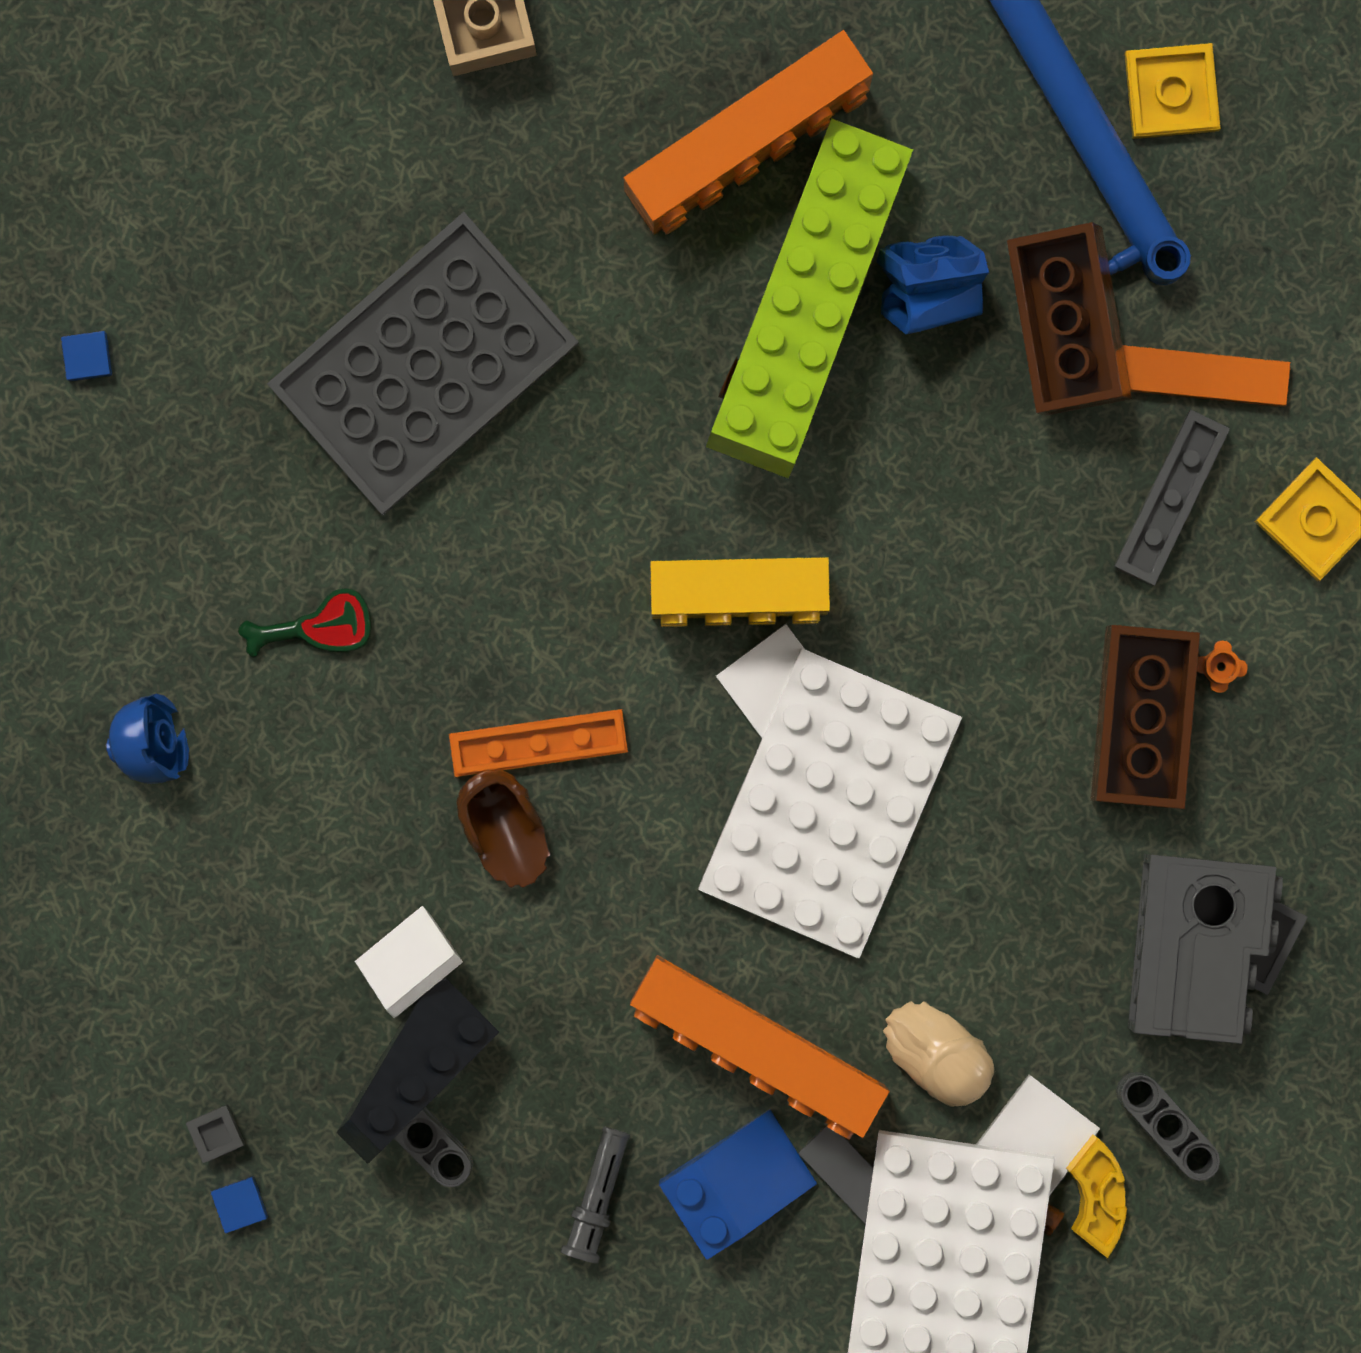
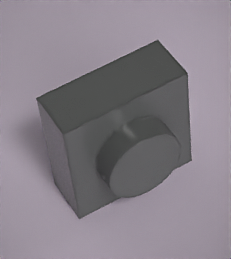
M228 1104L186 1123L203 1163L245 1145V1141Z

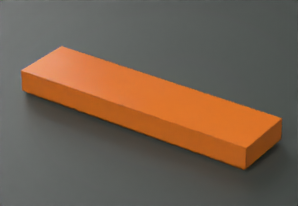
M1123 345L1130 391L1280 407H1285L1287 404L1291 362Z
M622 709L449 734L455 777L479 774L488 770H509L628 753Z

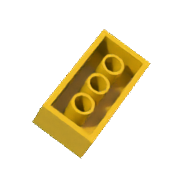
M829 557L651 561L652 619H661V627L687 626V618H705V626H728L732 623V617H749V625H773L776 622V616H792V624H817L820 621V615H827L830 611Z

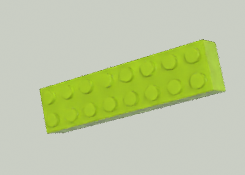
M831 118L706 445L707 448L789 478L913 149Z

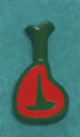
M342 588L330 593L319 608L311 614L303 615L294 621L269 626H258L250 621H244L238 628V633L246 639V652L254 658L267 643L295 638L305 640L310 645L325 651H355L367 644L371 637L372 626L370 611L362 595L353 589Z

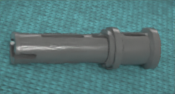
M603 1126L602 1137L591 1168L581 1206H576V1209H573L571 1214L575 1220L568 1243L561 1248V1253L591 1263H599L600 1256L597 1254L603 1230L609 1227L611 1222L609 1220L610 1216L606 1212L618 1177L627 1141L631 1135Z

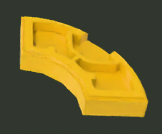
M1092 1134L1066 1167L1067 1171L1076 1180L1081 1196L1079 1214L1071 1229L1108 1258L1120 1239L1126 1220L1125 1179L1113 1153L1098 1137Z

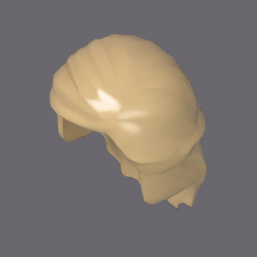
M911 1001L901 1008L894 1009L890 1016L886 1018L888 1025L883 1030V1033L887 1037L886 1048L891 1054L893 1061L917 1085L926 1090L930 1096L951 1107L966 1106L980 1099L988 1090L994 1075L993 1059L988 1054L983 1041L972 1036L965 1027L951 1016L933 1008L925 1001L921 1004H914Z

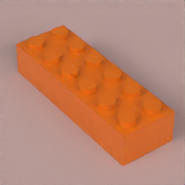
M842 30L623 177L625 193L653 234L662 229L665 234H669L687 221L685 215L699 205L702 210H705L724 196L721 192L724 187L733 181L740 186L760 172L757 167L769 157L776 162L795 149L796 146L793 143L797 138L806 132L810 138L816 136L829 126L830 118L833 114L842 108L846 113H849L862 105L868 99L866 94L870 91L873 72L846 32Z
M659 955L655 957L630 1002V1005L636 1008L634 1017L655 1029H657L661 1022L675 1030L672 1038L693 1051H696L698 1045L703 1046L713 1052L711 1061L732 1073L735 1072L737 1067L751 1074L749 1077L751 1084L770 1095H773L776 1089L789 1096L787 1099L788 1105L809 1117H812L815 1111L827 1117L825 1123L828 1124V1128L849 1140L853 1133L864 1138L890 1092L885 1084Z

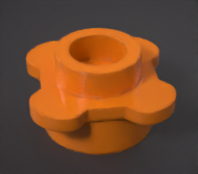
M1218 641L1215 643L1213 651L1206 656L1198 657L1197 672L1207 677L1212 691L1222 693L1228 689L1230 682L1237 677L1246 675L1247 664L1244 660H1239L1238 656L1232 651V645L1229 642ZM1220 662L1225 665L1223 671L1217 669V665Z

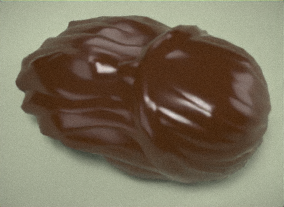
M503 770L483 771L470 778L461 788L457 798L458 819L464 828L468 842L478 854L484 869L496 881H505L510 888L515 885L524 888L529 884L535 883L537 877L547 868L545 862L546 858L550 857V852L546 843L543 823L530 802L528 789L524 788L512 774Z

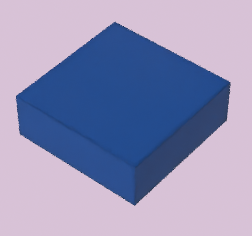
M105 331L61 337L66 378L69 382L112 376L107 333Z
M254 1176L211 1191L225 1233L268 1218Z

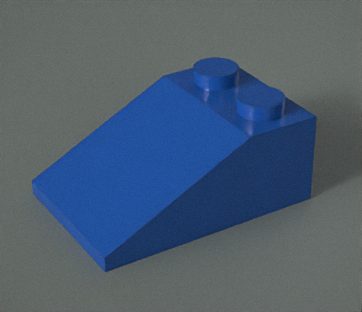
M770 1109L659 1180V1186L706 1260L747 1235L817 1184Z

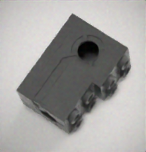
M1144 854L1128 1028L1131 1031L1139 1034L1169 1037L1173 1035L1189 1039L1242 1044L1243 1034H1250L1253 1017L1252 1008L1246 1005L1247 989L1254 990L1257 974L1256 963H1251L1250 954L1268 956L1269 947H1276L1278 940L1279 923L1272 919L1273 902L1280 903L1283 878L1282 876H1276V867Z

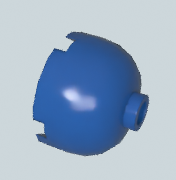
M152 694L130 702L115 714L111 723L109 739L107 740L108 755L131 780L147 784L163 783L181 777L177 773L186 770L188 766L189 747L185 730L183 729L178 737L176 736L171 714L178 711L175 705L164 695Z

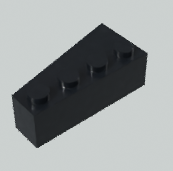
M445 977L412 1004L387 1049L377 1062L367 1083L363 1086L336 1132L367 1164L499 1033Z

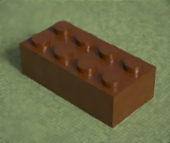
M1094 222L1007 240L1036 413L1048 416L1132 399L1102 227Z
M1122 625L1106 627L1091 801L1185 809L1200 633Z

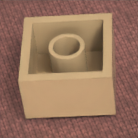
M433 0L453 76L537 56L524 0Z

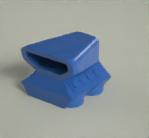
M936 236L920 243L898 242L889 244L879 250L877 264L893 283L882 294L881 314L903 333H917L982 315V283L989 270L984 252L963 236Z

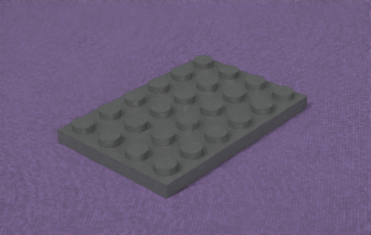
M463 212L268 382L267 385L384 516L579 345V341L467 214Z

